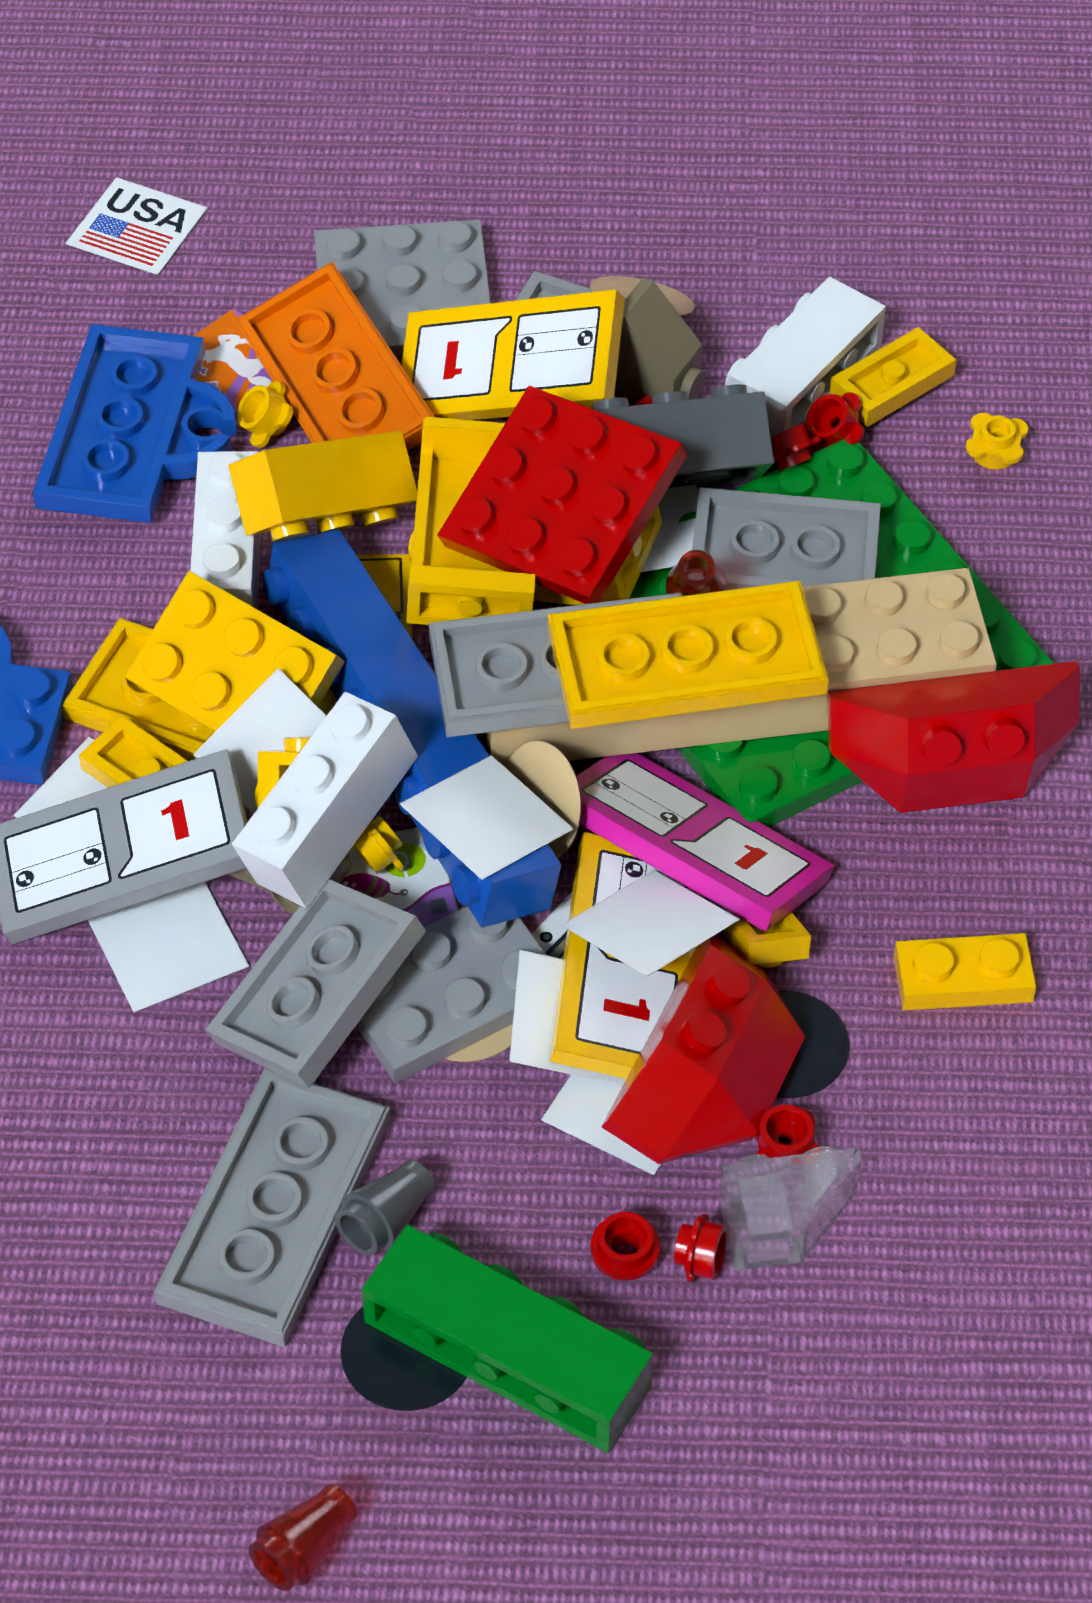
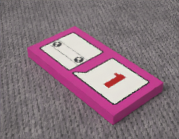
M638 753L604 757L576 776L581 799L580 825L763 931L769 930L829 882L834 864L758 821L748 822L732 806Z

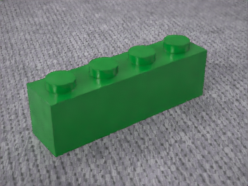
M407 1224L362 1288L365 1323L608 1454L651 1387L653 1353L646 1350L644 1344L637 1337L622 1329L613 1328L608 1330L585 1318L583 1313L573 1303L558 1296L547 1298L524 1286L513 1272L501 1265L490 1264L486 1266L463 1254L456 1243L442 1234L431 1232L427 1235Z

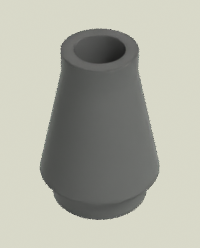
M410 1159L390 1173L345 1195L341 1202V1209L335 1214V1224L342 1238L351 1248L363 1255L371 1256L378 1250H389L423 1201L434 1192L435 1182L432 1175L421 1163Z

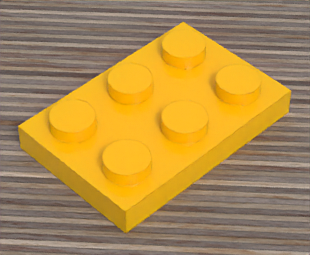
M188 571L126 673L125 678L205 726L217 731L278 668L318 707L345 661L242 600Z

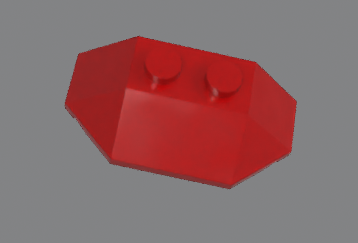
M1077 661L827 691L828 743L830 752L899 813L1024 798L1079 724L1080 666Z
M715 935L699 944L601 1128L657 1164L677 1160L683 1155L707 1152L752 1140L759 1133L760 1120L764 1113L771 1108L805 1038L804 1033L764 968L758 964L753 965L748 962L734 947Z

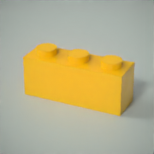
M402 430L266 449L228 464L246 536L271 532L273 542L306 535L309 533L307 526L317 525L318 531L321 533L350 528L354 526L353 519L362 517L364 527L387 523L399 518L397 508L417 501V488Z

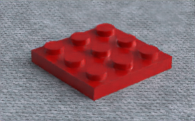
M529 385L437 536L445 547L505 572L535 574V584L581 603H599L688 455L681 442Z

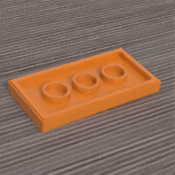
M330 262L235 319L240 331L272 382L278 381L285 385L284 397L286 403L293 407V415L311 443L401 430L407 451L422 442L423 419L435 416L333 262Z

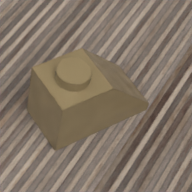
M645 277L642 278L625 299L614 396L627 398L628 402L634 405L644 397L672 391H686L688 393V400L697 399L706 379V372L701 370L703 344L655 282Z

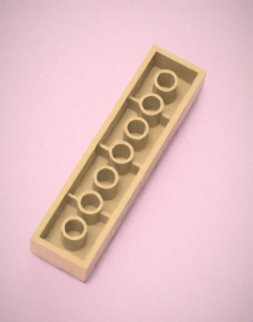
M969 568L802 587L828 675V691L996 670L997 664ZM827 694L577 729H570L569 722L486 732L485 735L489 756L492 755L504 767L511 755L520 746L531 741L550 743L558 748L568 761L827 731L828 702Z

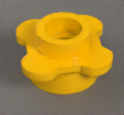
M278 381L270 383L268 387L263 385L252 387L243 396L238 406L237 421L241 427L252 433L250 443L257 448L265 447L271 436H277L282 433L293 415V407L286 403L284 397L285 385Z
M979 413L972 417L970 427L974 430L973 437L966 441L965 449L978 464L989 469H1004L1023 458L1024 450L1020 443L1021 439L1028 434V426L1023 420L1018 418L1009 419L1000 415L991 416L988 413Z
M378 815L369 823L353 845L354 849L376 874L381 872L390 863L399 872L405 868L394 854L403 845L402 842Z

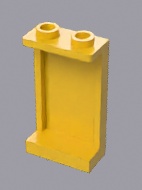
M426 417L423 419L406 623L429 625L432 622L533 610L535 574L505 572L445 547L437 536L505 423Z

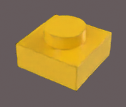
M726 911L740 920L725 928L723 935L753 965L758 964L761 967L769 968L779 966L784 961L809 959L811 935L792 912L769 930L763 931L732 912Z

